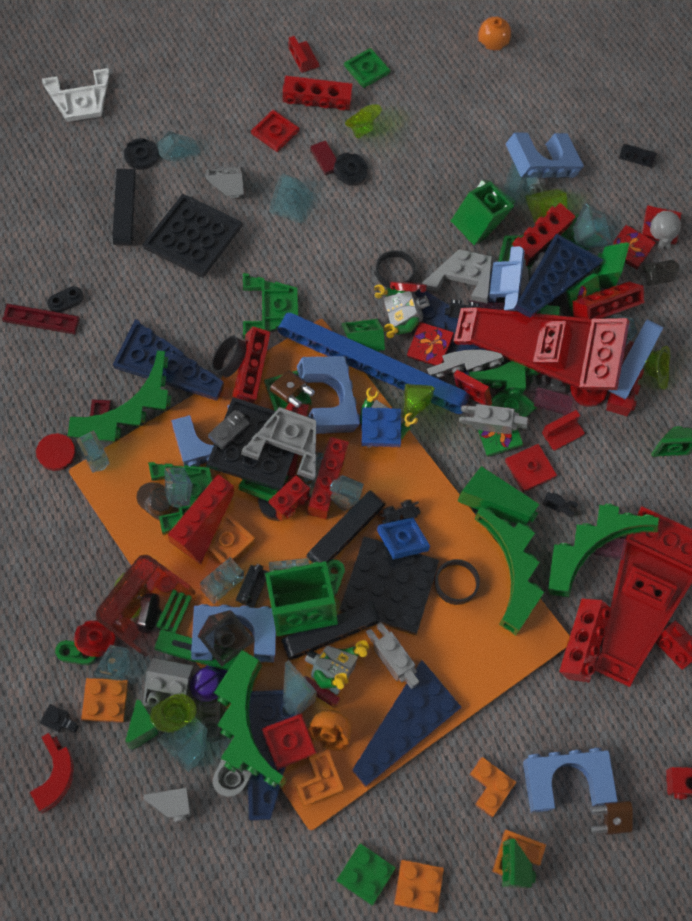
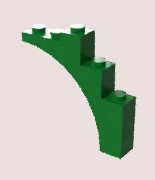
M545 306L537 314L560 316L559 306ZM511 361L498 368L469 372L468 376L493 389L503 387V394L519 396L526 389L525 374L536 376L540 372Z
M157 350L155 363L148 379L129 401L101 415L70 417L67 436L75 439L114 443L116 439L120 438L121 428L117 427L118 425L141 427V423H145L146 411H143V409L166 411V406L170 407L171 395H168V390L161 389V387H165L166 376H163V368L168 366V357H165V351Z
M614 504L599 505L597 526L589 523L577 525L574 546L567 543L554 544L548 587L549 595L570 597L572 584L579 569L598 548L611 540L628 534L658 532L659 518L653 515L619 514V507Z
M481 507L475 516V520L484 526L497 540L509 566L511 580L510 598L506 612L499 625L516 636L544 594L539 585L528 582L540 563L534 555L524 552L535 532L528 525L519 522L514 528L507 520H501L495 516V513L490 509Z
M241 650L214 692L218 696L217 701L228 707L218 723V726L222 729L221 734L230 740L232 739L221 759L225 762L224 767L234 773L236 770L243 773L246 766H248L247 771L255 776L258 774L266 777L264 781L275 788L276 785L283 787L287 780L263 758L255 744L250 727V695L262 664L258 659Z

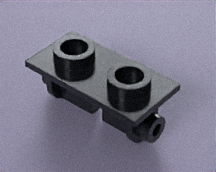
M624 143L618 159L652 168L657 153Z
M451 299L450 303H445L449 304V308L445 309V315L448 318L459 319L461 308L483 307H480V303L469 302V305H462L461 300Z
M411 499L405 500L400 503L401 506L394 508V506L382 509L383 513L378 514V516L384 517V520H382L383 524L401 520V515L403 519L417 518L421 511L415 505L419 502L412 501Z
M256 564V566L250 565L235 601L254 608L266 581L265 573L269 571L263 570L264 567L260 564Z

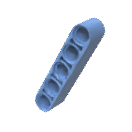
M648 319L645 321L622 365L618 390H609V392L626 400L663 329L662 326Z

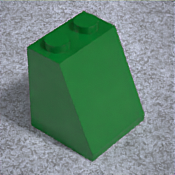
M490 181L468 193L451 219V222L469 242L476 245L489 236L514 208V205Z

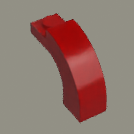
M50 733L45 734L41 738L53 760L52 773L44 784L29 792L42 814L56 806L64 798L71 786L74 773L73 759L69 749L64 747L59 750L62 747L57 736L52 737Z

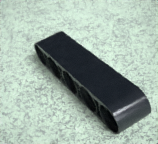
M116 169L113 245H132L135 169Z
M372 490L368 491L308 552L306 557L312 563L326 561L327 564V562L333 560L383 509L386 503Z
M367 602L338 614L337 625L297 632L283 638L281 642L288 660H294L308 654L310 650H318L378 624L381 619L374 603Z

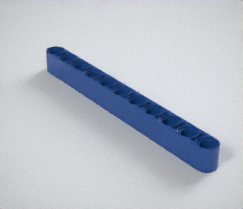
M286 313L277 329L282 336L328 357L345 356L348 366L453 413L462 414L461 408L466 406L470 398L469 394L460 388L295 314Z

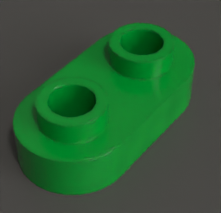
M330 560L327 562V568L335 597L338 593L345 567L339 560ZM335 569L338 573L332 574L331 570Z
M61 641L55 648L57 658L65 663L91 665L97 658L91 656L83 658L84 654L76 648L74 641ZM69 649L70 653L69 655H63V651Z

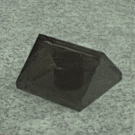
M232 610L208 616L198 634L199 639L221 667L254 642V639Z

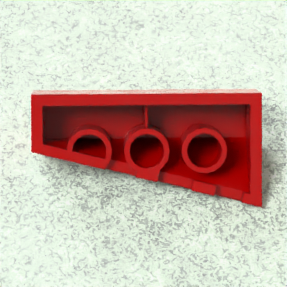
M217 475L168 533L169 542L200 565L234 496V485L220 475Z

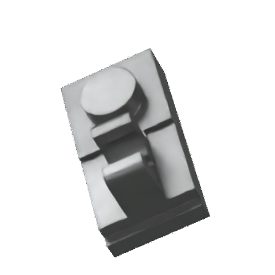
M544 374L536 376L527 375V393L565 394V383Z
M235 410L208 434V438L223 450L249 425V422L239 410Z

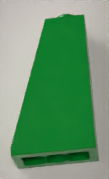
M482 466L464 487L457 500L464 505L478 510L481 507L490 509L495 513V516L518 524V522L521 524H527L529 521L533 522L538 515L536 510L539 503Z

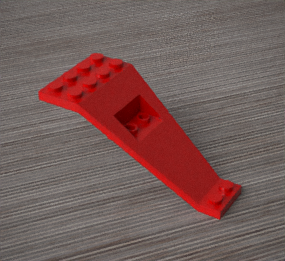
M461 308L454 343L456 345H475L487 351L501 353L504 358L581 390H618L630 321L628 318L587 319L537 313L529 318L517 311Z
M642 505L636 516L653 515L659 518L658 532L628 534L624 540L610 606L611 616L607 622L602 648L594 666L595 671L628 687L631 686L639 668L692 584V528ZM642 581L644 584L642 587H638L636 583ZM657 589L662 591V594L659 596L654 594Z

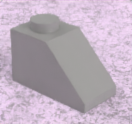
M187 788L144 795V800L169 820L173 819L174 823L186 821V817L191 816Z

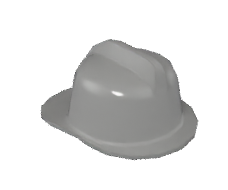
M221 760L213 777V786L216 792L222 796H235L245 788L252 773L246 770L248 766H246L243 773L238 770L234 773L224 767L225 762Z

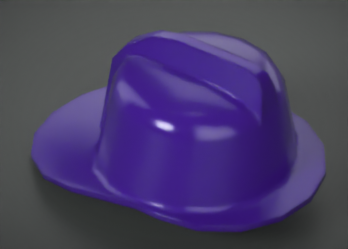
M208 665L203 667L191 679L190 690L192 695L202 702H210L216 699L218 696L214 692L228 671Z

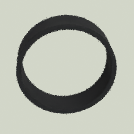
M392 250L385 252L379 257L375 273L378 281L383 286L390 288V282L380 275L378 266L383 260L390 257L402 258L410 264L413 273L404 282L413 281L415 263L407 253Z
M236 336L227 337L214 354L212 370L225 378L234 374L244 360L247 349L246 343ZM234 345H236V349L232 359L222 369V364L227 353Z
M460 559L445 562L439 568L435 577V589L438 595L447 603L454 605L469 602L475 596L480 583L477 570L470 563ZM451 565H460L467 568L475 578V591L464 599L448 597L442 592L438 583L440 572Z

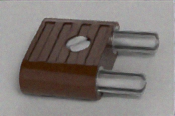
M290 370L285 372L270 387L272 393L286 403H292L297 408L302 405V402L296 399V397L302 391L310 396H313L315 393L313 389L307 386L306 381Z
M631 801L604 803V806L591 808L592 815L604 814V825L591 826L593 834L606 833V835L632 832L633 808Z

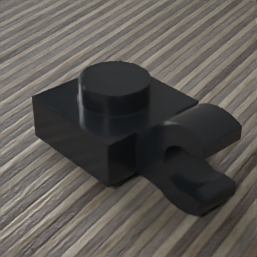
M550 492L547 493L542 505L552 510L565 513L568 517H573L574 512L570 511L569 507L576 509L579 504L575 501L565 502L566 500L559 494Z
M49 704L40 721L41 725L60 733L62 727L74 733L79 728L76 722L67 719L69 716L68 712Z

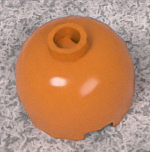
M498 16L487 18L481 24L478 32L479 42L481 41L485 48L490 50H501L502 47L509 44L511 38L510 25L505 19Z
M323 710L315 715L310 723L308 732L312 741L316 738L324 743L322 747L340 750L343 745H348L351 726L348 719L339 710Z

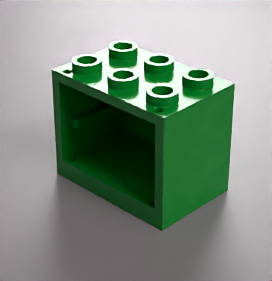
M326 561L265 573L277 636L338 624L336 604Z

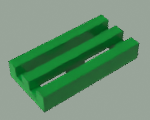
M173 589L156 625L157 628L177 633L192 600V596L184 595V593H179ZM175 597H178L166 625H163ZM182 599H184L185 603L172 629L170 628V625L175 617V614L180 606Z

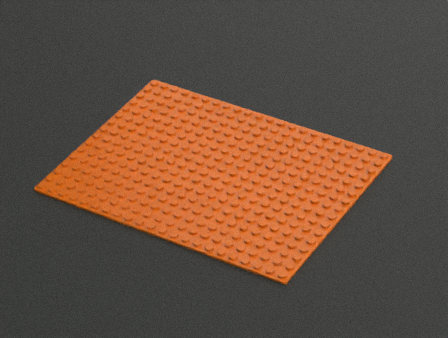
M323 319L314 322L332 331ZM288 338L270 348L266 352L257 399L253 404L274 410L264 380L283 375L288 370L292 372L297 371V365L302 357L328 356ZM349 366V379L353 384V397L356 398V410L360 416L363 403L368 398L366 394L367 389L372 387L370 390L371 396H375L378 389L364 372ZM237 369L231 376L220 378L224 382V387L218 401L194 394L69 469V474L148 592L159 595V608L162 612L173 589L179 593H184V595L192 596V600L177 631V634L192 638L194 606L208 604L214 607L229 605L231 607L247 606L235 600L250 565L256 566V564H260L264 567L263 570L271 572L273 570L289 569L293 566L312 564L306 557L308 552L368 491L372 490L386 503L383 509L394 506V508L399 507L401 502L408 499L419 502L415 507H419L421 514L414 518L428 541L430 548L429 551L418 554L437 559L439 563L417 635L388 626L385 627L389 633L392 632L407 652L415 664V669L420 661L423 660L459 703L461 709L365 787L352 769L405 687L406 682L396 681L376 654L374 644L366 631L371 629L377 638L381 639L383 635L379 632L377 624L327 645L337 649L356 647L359 641L365 640L368 643L369 649L365 657H361L358 654L354 671L348 678L349 683L344 684V688L337 695L341 699L336 708L331 707L310 692H307L301 714L307 729L316 714L323 710L332 709L339 710L348 719L351 726L348 745H343L340 750L322 747L324 743L316 738L312 741L317 754L329 750L344 791L303 806L296 785L316 778L310 761L306 758L285 768L283 777L287 781L280 788L306 827L312 831L567 647L570 636L541 598L516 636L499 625L507 609L511 587L509 566L505 555L488 530L475 520L476 515L471 508L457 501L460 494L410 430L401 440L400 447L371 446V448L362 446L361 424L358 425L354 432L316 434V475L314 480L297 474L303 459L301 455H298L295 476H298L310 487V498L303 506L299 505L296 508L295 514L290 519L286 518L282 522L266 518L259 508V498L239 490L241 478L210 468L212 481L217 475H220L234 485V496L226 512L251 534L255 541L227 568L208 550L200 565L171 544L168 534H162L159 516L179 512L173 479L171 477L152 481L148 462H156V464L162 465L167 463L173 464V466L184 467L171 420L189 415L197 437L206 444L214 445V442L208 438V434L225 418L228 410L227 405H230ZM321 382L307 383V386L315 391L314 395L310 396L312 405L308 408V415L313 408H332L339 405V397L331 386ZM380 392L378 397L373 399L374 402L378 400L388 408H392ZM333 437L349 443L329 513L325 520L308 515V505L329 438ZM207 463L200 464L199 467H206ZM289 476L285 484H287L293 478V476ZM378 514L333 559L341 561L345 567L338 593L334 597L337 615L343 613L340 611V607L363 537L383 542L377 532L378 525L383 524L382 520H384V517H380ZM454 559L470 563L477 570L480 579L479 588L475 596L469 602L461 605L447 603L438 595L435 589V577L439 568L445 562ZM448 566L438 576L440 589L450 598L464 599L475 591V578L463 566ZM335 569L331 570L332 574L338 573ZM266 581L254 608L271 607ZM175 597V599H174V601H173V604H172V606H171V608H170V610H169V612H168V614H167V617H166L167 620H168V618H169V616H170V614H171V612H172V610H173V607H174V605H175V603H176L178 597ZM182 599L180 606L175 614V617L171 623L172 627H174L175 622L180 614V611L185 603L184 599ZM229 623L217 630L213 638V644L239 651V653L243 650L254 657V638L247 627L238 623ZM291 634L275 635L274 662H261L262 667L255 679L252 691L304 689L301 683L305 676L315 681L311 677L314 665L305 661L307 654L294 660H288L281 640ZM325 647L315 650L314 652L321 654ZM197 663L200 669L207 666L201 663Z

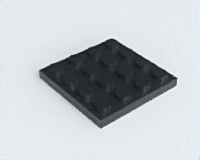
M182 193L143 243V248L204 278L243 226L242 221Z
M232 397L225 418L233 411L239 410L249 422V425L223 450L214 443L206 467L279 491L283 488L295 453L265 443L258 460L241 454L242 449L248 445L253 436L263 428L264 424L276 411Z
M364 536L340 611L345 612L364 603L373 602L381 619L380 622L383 625L417 635L439 560L422 554L393 559L384 542Z

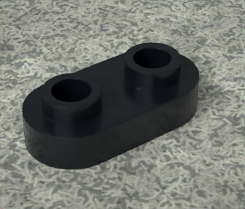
M72 286L50 296L47 301L49 310L61 313L80 304L83 301L82 290L79 287Z
M148 592L142 597L140 615L136 622L139 632L150 634L153 631L160 602L158 594Z

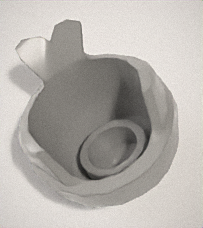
M662 211L653 218L650 231L656 239L660 240L658 243L659 249H663L664 246L667 249L671 248L670 242L679 234L681 221L671 211Z

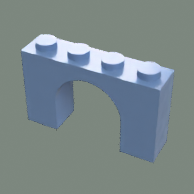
M514 132L506 142V147L521 178H573L584 167L568 133H554L545 144L553 160L543 157L536 150L528 133Z
M345 356L302 357L297 365L299 377L307 383H325L331 386L339 397L338 406L332 408H313L307 416L316 420V434L354 432L360 424V416L357 414L356 398L353 397V384L349 379V366L345 361Z
M190 415L171 420L183 464L189 467H199L200 464L207 463L214 445L206 444L197 437Z
M208 604L194 606L191 660H212L213 638L217 630L226 624L238 623L247 627L253 635L254 657L260 662H274L276 630L271 607L251 608L250 606L231 607L229 605L214 607Z
M593 748L589 749L588 753H581V750L569 751L568 755H561V752H552L548 754V757L532 754L528 755V758L523 761L531 813L555 809L552 777L556 769L563 766L577 768L585 775L589 784L592 806L618 802L609 751Z

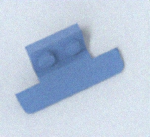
M511 247L509 261L493 263L488 305H495L496 299L505 297L504 310L515 311L514 307L520 299L525 253L522 247Z

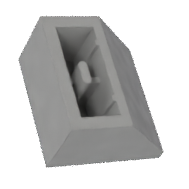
M153 658L147 670L143 705L183 714L190 688L193 666Z

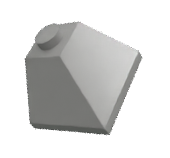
M240 167L205 170L206 180L224 195L230 198H238L241 194H244Z

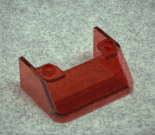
M141 555L134 561L98 607L96 619L140 654L147 657L148 653L133 643L139 634L137 625L131 620L141 607L142 597L148 592L152 593L155 588L164 593L171 592L177 584L193 595L196 591L151 556Z

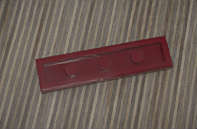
M13 304L6 305L2 321L6 323L73 335L76 334L80 317Z

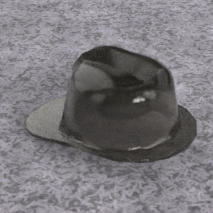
M157 482L145 483L137 491V503L157 520H159V516L179 511L176 496Z

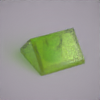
M559 189L524 196L534 223L541 216L545 217L547 211L552 206L556 207L559 203L568 209L567 193Z
M405 384L401 416L405 418L406 414L413 413L409 420H412L431 404L435 388L428 385Z

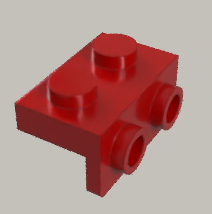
M294 476L269 500V504L276 510V517L281 522L285 518L290 519L295 514V509L299 505L303 506L310 498V487L298 476Z
M675 620L660 634L655 643L683 670L692 662V636Z

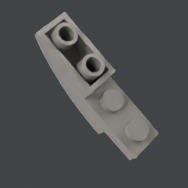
M464 350L443 355L444 363L430 367L427 371L429 375L441 380L447 374H454L456 370L462 372L466 368L468 373L483 371V369L488 367L496 368L505 360L501 353L493 351Z

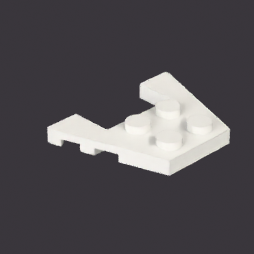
M108 68L93 71L96 85L60 91L57 76L42 79L43 86L67 122L102 116L109 79Z

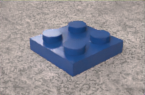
M363 407L362 446L400 447L401 409Z
M414 518L378 525L377 532L393 559L429 551L430 545Z

